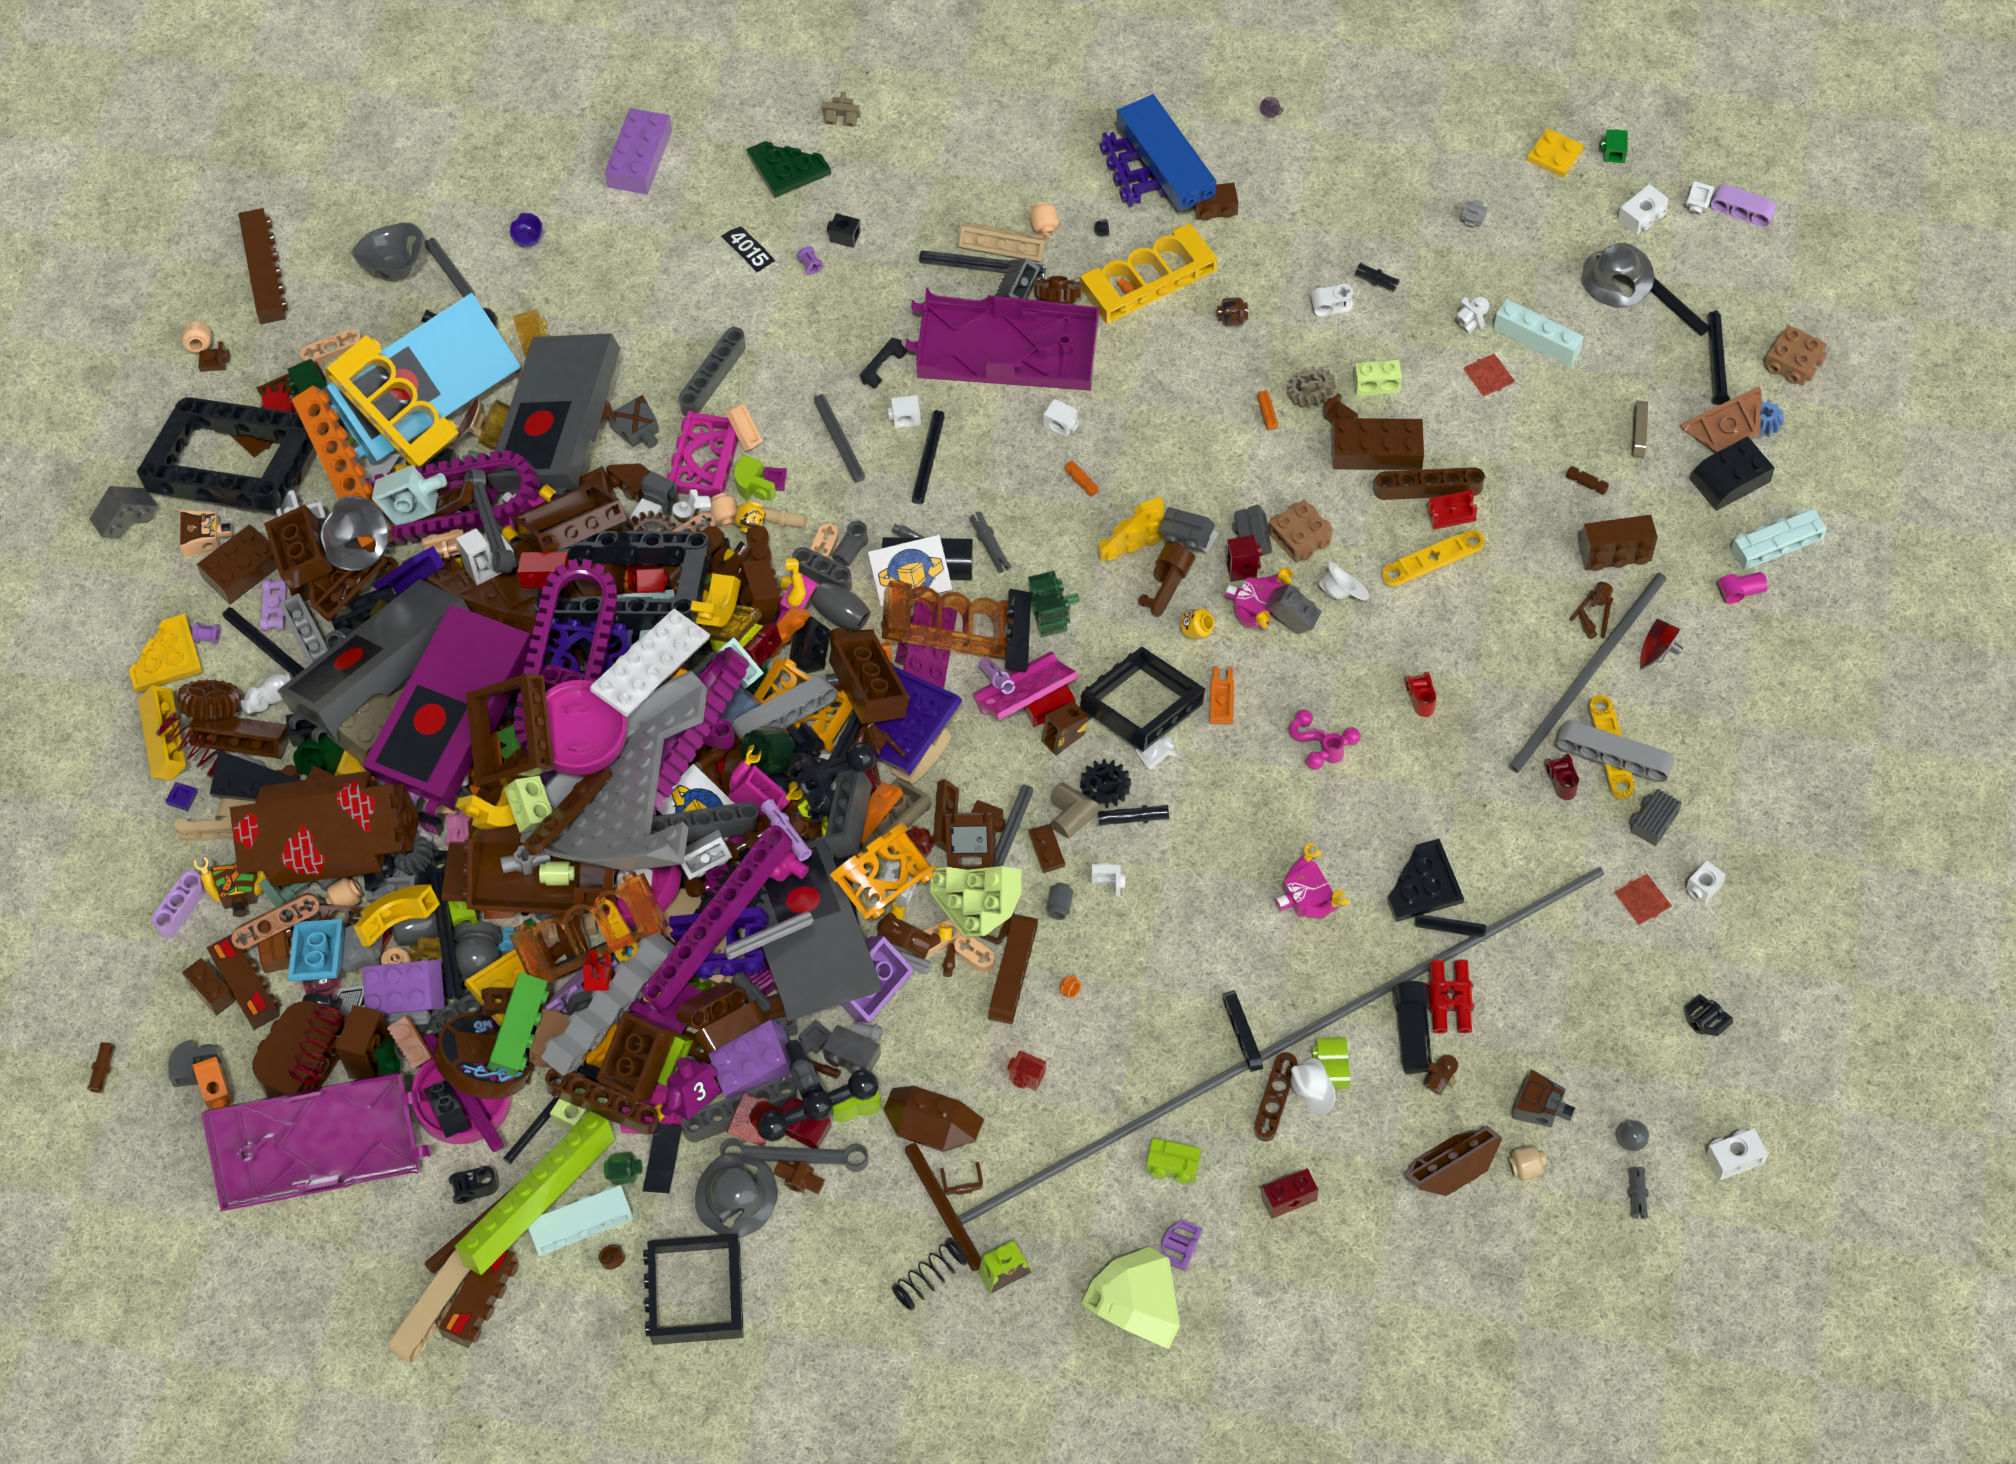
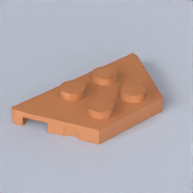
M1758 386L1682 423L1681 426L1683 430L1715 453L1747 436L1752 440L1760 436L1762 390Z

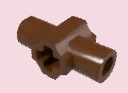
M779 1160L773 1172V1175L785 1179L784 1185L797 1193H804L805 1189L819 1195L825 1179L813 1174L814 1169L809 1164L802 1161H794L792 1165Z

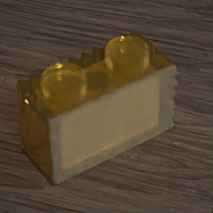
M496 399L490 406L478 440L479 444L491 450H496L510 405Z

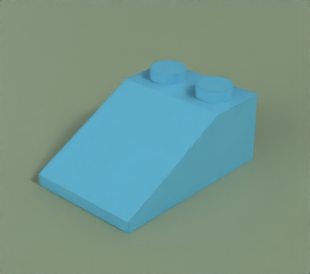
M343 919L305 921L294 924L288 972L289 982L338 977L343 964L345 939Z

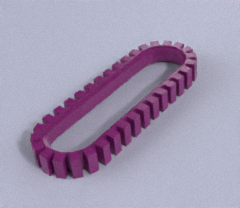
M498 450L490 452V457L485 453L477 454V459L473 456L464 457V462L459 458L452 459L451 464L447 461L438 462V467L433 463L425 465L426 470L421 466L415 467L425 479L442 473L447 481L463 478L468 468L483 469L485 473L503 469L516 470L520 477V487L516 495L509 502L491 506L496 521L501 525L509 523V516L520 513V509L525 511L532 508L533 506L528 503V500L536 501L539 495L534 490L535 488H540V481L535 477L538 475L535 468L517 453L514 454L512 451L504 450L503 454ZM374 475V481H372L369 478H367L366 481L369 482L374 489L375 480L384 477V475ZM476 509L391 526V534L394 539L388 543L387 547L393 546V541L398 545L405 544L406 539L410 542L419 541V537L427 538L431 533L440 535L444 534V531L449 533L455 529H463V532L470 531V526L474 529H482L483 523L479 511Z
M577 559L568 561V570L563 564H560L555 568V574L550 573L546 579L547 586H543L542 599H540L539 612H537L535 620L536 626H534L533 639H531L529 646L530 653L527 655V666H525L523 674H541L558 595L562 587L575 579H586L600 588L602 601L584 680L595 682L602 676L605 655H607L608 642L611 637V628H613L614 615L617 610L616 584L614 585V578L610 572L605 574V567L599 563L592 569V560L583 559L582 566L578 567ZM520 688L517 707H515L514 732L518 746L521 750L525 749L526 755L529 757Z
M727 647L724 651L721 650L717 653L715 659L712 658L707 663V668L705 670L702 669L698 674L699 680L708 688L703 722L682 731L680 736L673 735L664 739L653 817L656 815V810H660L665 804L663 802L665 798L670 797L674 791L672 787L679 783L680 775L685 773L689 767L688 762L692 761L696 756L695 751L701 748L704 743L702 741L703 738L708 737L711 732L710 727L716 724L719 719L717 716L723 713L726 708L725 703L730 702L734 695L732 692L738 689L741 684L739 681L747 673L746 669L749 667L748 660L732 647Z

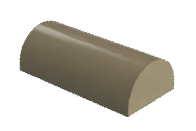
M897 777L891 785L900 787L903 795L867 840L860 844L859 853L865 854L868 852L865 848L880 836H884L898 824L903 822L908 828L931 806L929 795Z

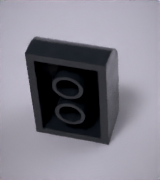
M1747 436L1703 460L1692 472L1690 481L1717 511L1770 483L1775 467Z

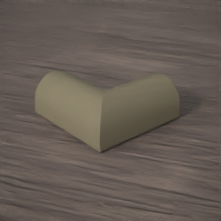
M1064 782L1056 785L1051 793V803L1062 810L1051 821L1052 829L1068 839L1101 810L1100 805L1096 801Z

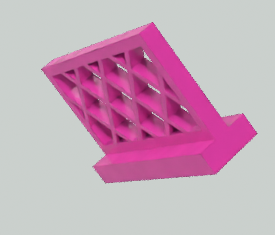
M1050 651L1028 663L1027 672L1013 671L1008 674L1010 680L1014 682L1013 685H1015L1012 693L1004 694L1001 689L994 687L990 683L972 694L981 714L989 713L998 720H1001L1078 678V674L1072 668L1058 661L1055 653Z

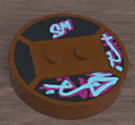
M473 1012L455 1016L444 1024L434 1046L433 1058L441 1076L459 1091L478 1098L500 1099L515 1094L525 1085L533 1067V1063L529 1062L530 1049H525L524 1056L528 1058L524 1070H519L515 1078L505 1075L506 1070L497 1068L496 1071L487 1069L500 1026L491 1016Z

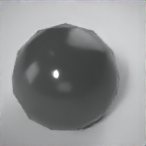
M1637 1120L1625 1122L1618 1131L1619 1143L1624 1149L1629 1151L1643 1149L1649 1140V1131L1646 1125Z

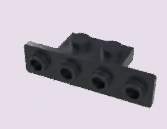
M387 585L377 591L374 590L357 597L349 605L350 613L331 620L334 630L341 627H347L351 630L359 627L402 592L394 595L390 585Z
M1009 589L1005 609V618H1007L1004 629V637H1006L1005 669L1019 672H1027L1031 593L1027 591Z

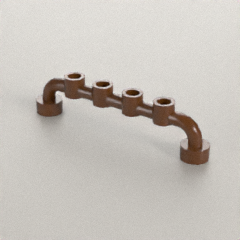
M788 816L790 824L799 836H804L809 830L806 819L802 816ZM769 818L763 822L764 828L758 832L752 829L746 830L742 835L743 840L739 843L726 842L732 858L728 861L736 860L739 857V853L747 848L751 849L765 830L771 826ZM694 877L691 880L688 878L684 882L685 891L690 897H698L705 890L700 877Z

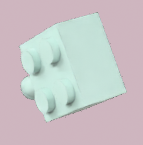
M411 465L375 480L372 499L395 525L414 522L435 513L438 493L435 490L445 487L447 480L442 473L425 479Z

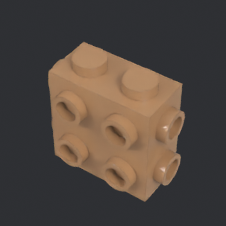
M1787 325L1767 354L1764 367L1774 374L1787 378L1792 383L1804 386L1807 380L1811 381L1817 372V365L1822 366L1827 357V353H1825L1827 343L1802 332L1798 328Z
M1305 499L1299 503H1293L1282 514L1273 516L1269 521L1268 527L1269 535L1295 563L1309 559L1319 548H1326L1332 539L1333 528L1330 522L1324 520L1318 514L1317 509L1313 505H1309Z
M542 1010L541 1019L529 1052L530 1063L538 1067L553 1068L541 1058L546 1050L544 1046L551 1037H557L565 1033L569 1025L568 1019L570 1015L562 1014L558 1010ZM587 1053L582 1056L583 1062L580 1066H584ZM577 1068L576 1070L572 1071V1073H576V1074H577L578 1068Z

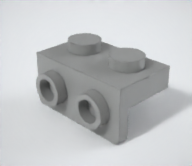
M355 924L346 927L342 969L350 973L366 965H379L383 934L371 946H362L353 927Z

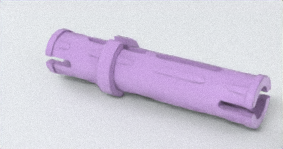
M984 657L979 661V669L986 674L994 687L1001 689L1004 694H1010L1014 691L1015 685H1013L1014 682L1010 680L1009 675L1005 671L1000 670L990 658Z
M773 799L765 801L761 805V810L771 821L770 825H778L788 834L793 842L791 849L799 861L808 859L812 851L790 824L789 817L780 811Z

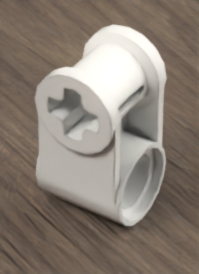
M1347 284L1317 288L1310 294L1315 315L1320 317L1347 312L1353 307L1351 299L1353 289Z

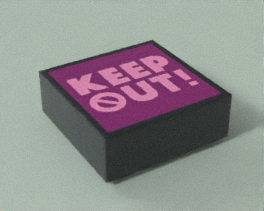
M419 811L421 827L430 833L441 836L444 831L441 819Z

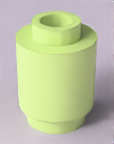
M553 861L540 864V883H546V886H568L570 881H575V866H570V861Z

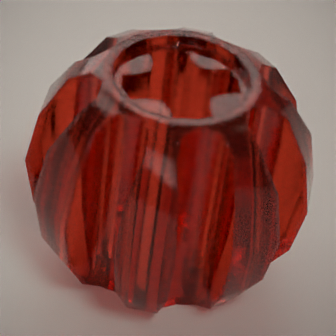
M912 825V829L905 833L920 853L927 857L934 846L933 837L930 836V831L925 827L919 829L918 825Z

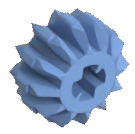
M1770 399L1767 402L1762 401L1760 437L1763 433H1766L1769 437L1772 435V432L1777 433L1784 422L1783 409L1778 408V403L1771 404Z

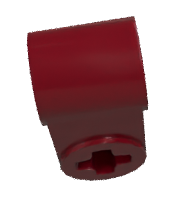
M1564 754L1562 758L1554 760L1550 758L1545 759V769L1557 796L1562 800L1574 799L1578 790L1579 777L1571 756Z

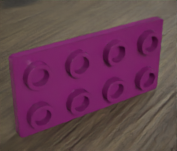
M919 594L915 600L913 615L901 625L895 663L904 665V671L944 688L957 610Z
M686 984L673 1002L665 1009H657L650 1002H645L643 998L640 1000L636 998L628 1009L629 1012L640 1013L677 1031V1034L680 1035L686 1025L677 1020L676 1012L678 1007L683 1002L703 991Z

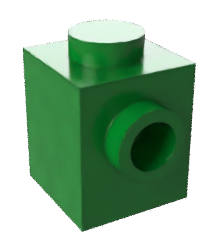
M1606 129L1605 138H1601L1600 150L1604 151V162L1625 163L1628 151V130Z

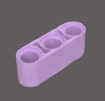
M1721 184L1718 187L1711 201L1713 210L1761 227H1767L1770 224L1777 208L1775 202L1768 198L1726 184Z
M185 872L153 914L152 922L161 937L170 938L174 936L205 894L201 877L197 872Z

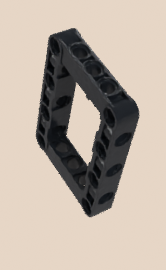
M186 397L176 403L162 430L138 467L137 475L143 487L149 493L273 511L280 508L283 504L285 497L314 446L298 413ZM200 428L231 435H250L258 439L282 440L261 478L174 465L175 462L179 461V455L184 447L189 444L188 440L194 430H200Z
M601 531L557 551L567 552L569 560L577 559V563H582L583 559L592 560V563L681 564L680 580H677L678 589L676 596L671 597V599H653V597L617 598L614 623L626 624V628L633 630H651L670 611L676 609L696 624L697 614L691 611L692 601L702 602L712 557L707 534L703 532ZM568 582L567 588H562L558 595L554 617L559 618V622L566 623L567 619L581 620V624L590 625V621H597L602 596L566 598L570 582ZM539 588L534 604L536 615L539 612L543 588Z

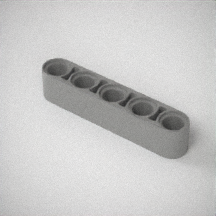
M817 675L739 716L732 723L733 731L747 746L754 745L829 705L836 699L838 691L822 675Z
M1572 720L1564 722L1557 740V745L1565 751L1660 782L1668 779L1675 760L1674 756L1667 751Z

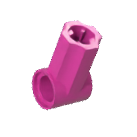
M1762 572L1740 577L1736 574H1728L1718 581L1719 588L1727 604L1740 602L1745 596L1767 592L1768 589L1766 576Z

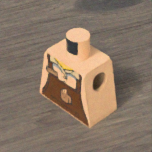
M180 510L179 546L184 558L215 551L220 547V537L233 536L232 524H220L217 514L213 511Z

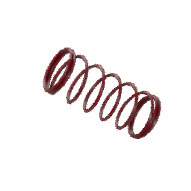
M173 712L156 732V735L161 736L169 726H171L175 721L180 719L179 723L177 724L176 728L174 729L173 733L167 741V744H169L180 733H182L185 729L190 727L185 738L179 745L177 752L182 750L190 741H192L195 737L200 735L195 746L189 753L187 760L193 757L206 744L210 743L203 757L197 764V768H199L203 763H205L216 752H218L219 750L222 751V749L219 748L212 752L207 758H205L212 745V741L210 740L205 742L194 752L195 748L201 740V732L195 734L183 745V743L185 742V740L191 732V724L184 727L173 737L182 721V717H177L178 713ZM216 760L207 772L209 778H212L214 775Z
M325 1005L314 1007L313 1012L316 1016L309 1019V1024L312 1028L304 1031L306 1039L299 1043L302 1051L295 1054L294 1057L297 1063L291 1065L288 1071L292 1078L305 1084H317L320 1080L317 1074L323 1071L317 1066L300 1063L297 1055L305 1053L307 1056L321 1062H326L327 1058L316 1052L305 1051L302 1048V1043L309 1041L319 1048L325 1050L332 1049L326 1042L309 1039L306 1035L307 1031L314 1029L323 1036L329 1038L337 1037L330 1030L314 1027L311 1024V1020L319 1018L329 1025L338 1027L341 1026V1022L344 1019L342 1013ZM317 1009L332 1012L340 1019L324 1016ZM319 1030L326 1031V1032H328V1033H331V1034L334 1035V1036H330V1035L324 1034V1033L320 1032ZM315 1042L322 1043V1044L328 1046L329 1048L320 1046V1045L316 1044ZM310 1054H314V1055L320 1056V1057L324 1058L325 1060L316 1058V1057H314V1056H312V1055H310ZM306 1066L313 1067L319 1071L312 1070ZM293 1071L304 1072L316 1080L299 1077Z

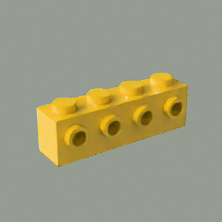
M152 685L138 699L150 773L153 778L171 781L186 767L183 749L177 752L182 742L181 735L179 734L172 742L167 744L169 737L178 724V720L169 726L161 736L156 735V732L173 712H176L172 689ZM179 727L173 737L180 731Z

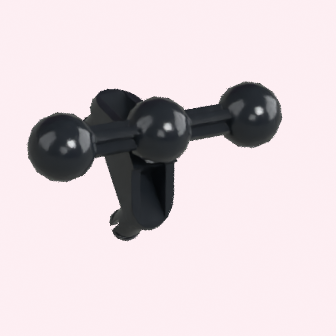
M861 742L852 745L847 751L846 756L832 761L825 758H814L806 753H798L790 760V767L787 770L790 776L783 773H773L768 777L786 793H789V784L797 781V788H801L810 807L808 816L811 817L809 819L816 823L821 821L822 817L828 815L831 811L833 801L831 782L834 779V775L849 769L857 772L870 770L876 763V752L871 745Z
M797 1040L789 1041L785 1044V1049L790 1059L789 1070L803 1099L802 1105L784 1113L775 1110L764 1112L757 1121V1131L767 1141L780 1140L785 1136L790 1125L806 1118L815 1121L824 1120L830 1116L833 1106L852 1097L862 1101L872 1098L879 1089L878 1078L872 1071L860 1069L851 1074L848 1084L827 1093L811 1060L804 1056Z

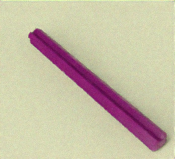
M429 1033L423 1037V1041L433 1056L437 1037L434 1033ZM450 1085L491 1151L497 1152L504 1146L503 1141L475 1097L463 1093Z

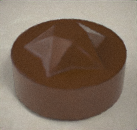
M611 1244L600 1251L598 1259L603 1268L612 1270L624 1262L625 1254L619 1245Z

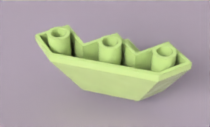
M1004 866L971 870L942 867L936 868L932 872L934 876L930 879L931 895L964 937H978L987 935L1012 916L1021 895L1022 869Z
M1147 1247L1113 1260L1092 1280L1081 1303L1098 1316L1120 1328L1168 1349L1180 1327L1170 1260L1153 1247Z

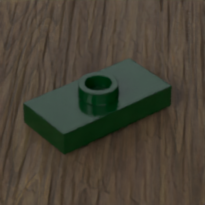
M384 1038L374 1049L380 1075L400 1071V1060L396 1056L393 1039Z

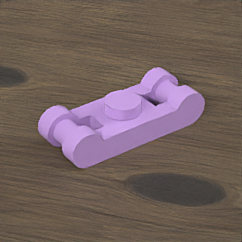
M279 578V581L263 579L261 631H269V628L285 630L286 617L278 603L287 599L288 585L281 578ZM272 590H279V593L272 594Z

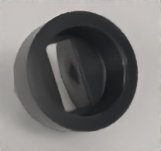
M1101 219L1095 223V234L1102 237L1110 236L1108 219Z

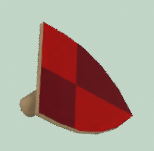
M476 398L457 430L459 432L458 437L451 443V446L459 441L467 432L472 433L485 442L490 437V434L480 429L485 415L478 413L480 407L479 399Z

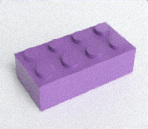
M629 108L605 170L608 188L648 195L672 133L670 115Z

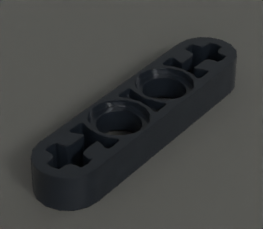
M1235 990L1222 993L1223 1004L1249 1071L1254 1072L1263 1069L1260 1052Z

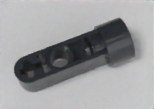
M1420 981L1402 982L1394 987L1395 1009L1399 1012L1404 1069L1407 1075L1429 1072L1428 1067L1432 1062L1427 1014V1009L1430 1006L1428 985Z

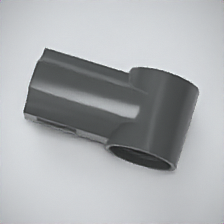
M858 520L848 525L847 533L833 552L832 559L844 566H850L860 549L868 544V532L865 523Z

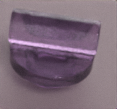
M1266 97L1260 104V111L1266 118L1280 116L1284 108L1280 107L1279 101L1274 97Z

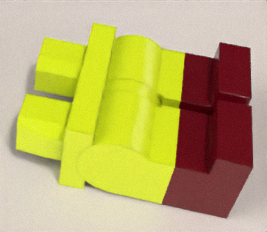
M739 617L735 623L728 621L723 627L724 634L722 636L714 635L710 640L712 649L718 651L732 638H735L758 667L768 658V654H771L782 643L777 624L769 622L766 626H762L754 621L746 622V619Z

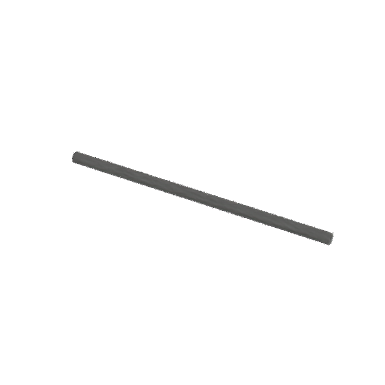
M1662 573L1655 575L1509 765L1510 770L1519 773L1665 583L1666 577Z

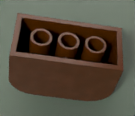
M300 1001L292 1004L283 1012L279 1020L274 1021L269 1035L259 1043L252 1061V1070L266 1098L322 1087L340 1060L335 1048L336 1038L323 1036L314 1029L308 1030L306 1035L309 1039L326 1042L332 1047L331 1050H325L313 1045L309 1041L302 1043V1048L305 1051H312L327 1058L326 1062L317 1061L305 1053L297 1055L300 1063L317 1066L323 1071L317 1074L320 1080L314 1085L305 1084L295 1080L288 1073L290 1066L297 1063L294 1057L295 1054L302 1051L299 1043L306 1039L304 1031L312 1028L309 1024V1019L316 1016L313 1009L320 1004L312 1001ZM317 1009L324 1016L340 1019L332 1012ZM313 1018L311 1024L314 1027L330 1030L338 1036L343 1031L344 1019L341 1022V1026L338 1027L329 1025L319 1018ZM319 1030L320 1032H322V1033H324V1034H327V1035H330V1036H334V1035H332L331 1033H328V1032H326V1031ZM315 1042L316 1044H318V1045H320V1046L329 1048L328 1046H326V1045H324V1044H322V1043ZM310 1054V1055H312V1056H314V1057H316V1058L325 1060L324 1058H322V1057H320V1056H317V1055H314V1054ZM306 1066L312 1070L319 1071L313 1067ZM293 1071L299 1077L316 1080L304 1072Z

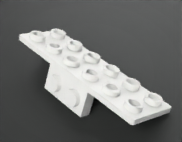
M673 609L642 639L635 642L627 653L621 655L615 664L591 685L590 691L624 716H629L709 639L710 634L676 609Z

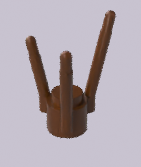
M1598 582L1594 590H1590L1588 596L1575 610L1569 620L1573 621L1579 615V610L1584 609L1591 599L1593 601L1592 607L1606 604L1601 629V638H1605L1610 608L1614 600L1611 597L1613 593L1612 586L1606 582Z
M870 726L864 731L863 736L867 744L873 747L876 754H880V749L884 747L887 741L902 757L905 756L901 748L890 738L888 732H882L879 726ZM875 763L872 769L876 784H880L877 763Z

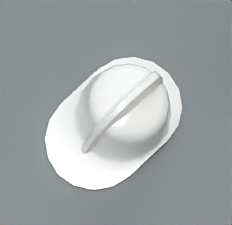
M1328 563L1329 571L1319 581V586L1330 597L1339 600L1353 595L1360 600L1366 601L1369 599L1368 591L1357 579L1343 571L1336 563Z
M1309 1058L1300 1066L1292 1067L1291 1087L1293 1091L1303 1097L1309 1108L1316 1114L1330 1112L1336 1099L1335 1089L1321 1061L1316 1058Z

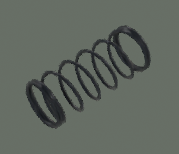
M947 1238L945 1245H939L940 1256L935 1253H929L930 1265L922 1261L918 1263L920 1274L913 1270L908 1271L910 1283L904 1279H898V1284L894 1283L891 1285L897 1299L908 1310L912 1311L915 1309V1304L909 1294L900 1286V1281L912 1287L922 1300H925L924 1296L914 1286L910 1277L911 1272L922 1278L927 1286L935 1292L934 1287L923 1275L920 1264H924L932 1269L937 1277L945 1283V1279L933 1266L930 1258L931 1255L942 1260L953 1274H956L955 1270L943 1257L941 1252L942 1246L946 1247L960 1264H968L966 1254L952 1239ZM952 1246L957 1250L960 1256L954 1251Z

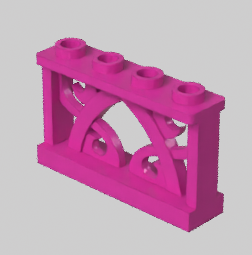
M688 410L687 417L682 419V434L677 437V452L672 455V470L667 473L666 478L676 482V493L689 494L690 490L696 489L698 496H709L712 498L715 495L725 493L739 439L727 417L693 413V411ZM697 425L706 426L709 429L707 434L700 427V433L695 434L692 431ZM713 428H720L724 430L713 431ZM714 441H717V445L718 443H723L724 445L718 448L714 445ZM709 443L711 450L720 456V459L710 460L700 468L693 460L691 454ZM714 466L717 470L712 472L709 468ZM683 473L688 474V476L685 478L686 480L692 479L694 475L697 476L695 480H693L690 483L682 482L679 480L681 474ZM702 480L709 485H703L699 483Z

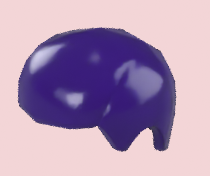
M533 213L519 214L518 218L512 221L510 226V237L513 242L521 247H530L538 243L542 237V222L539 217Z

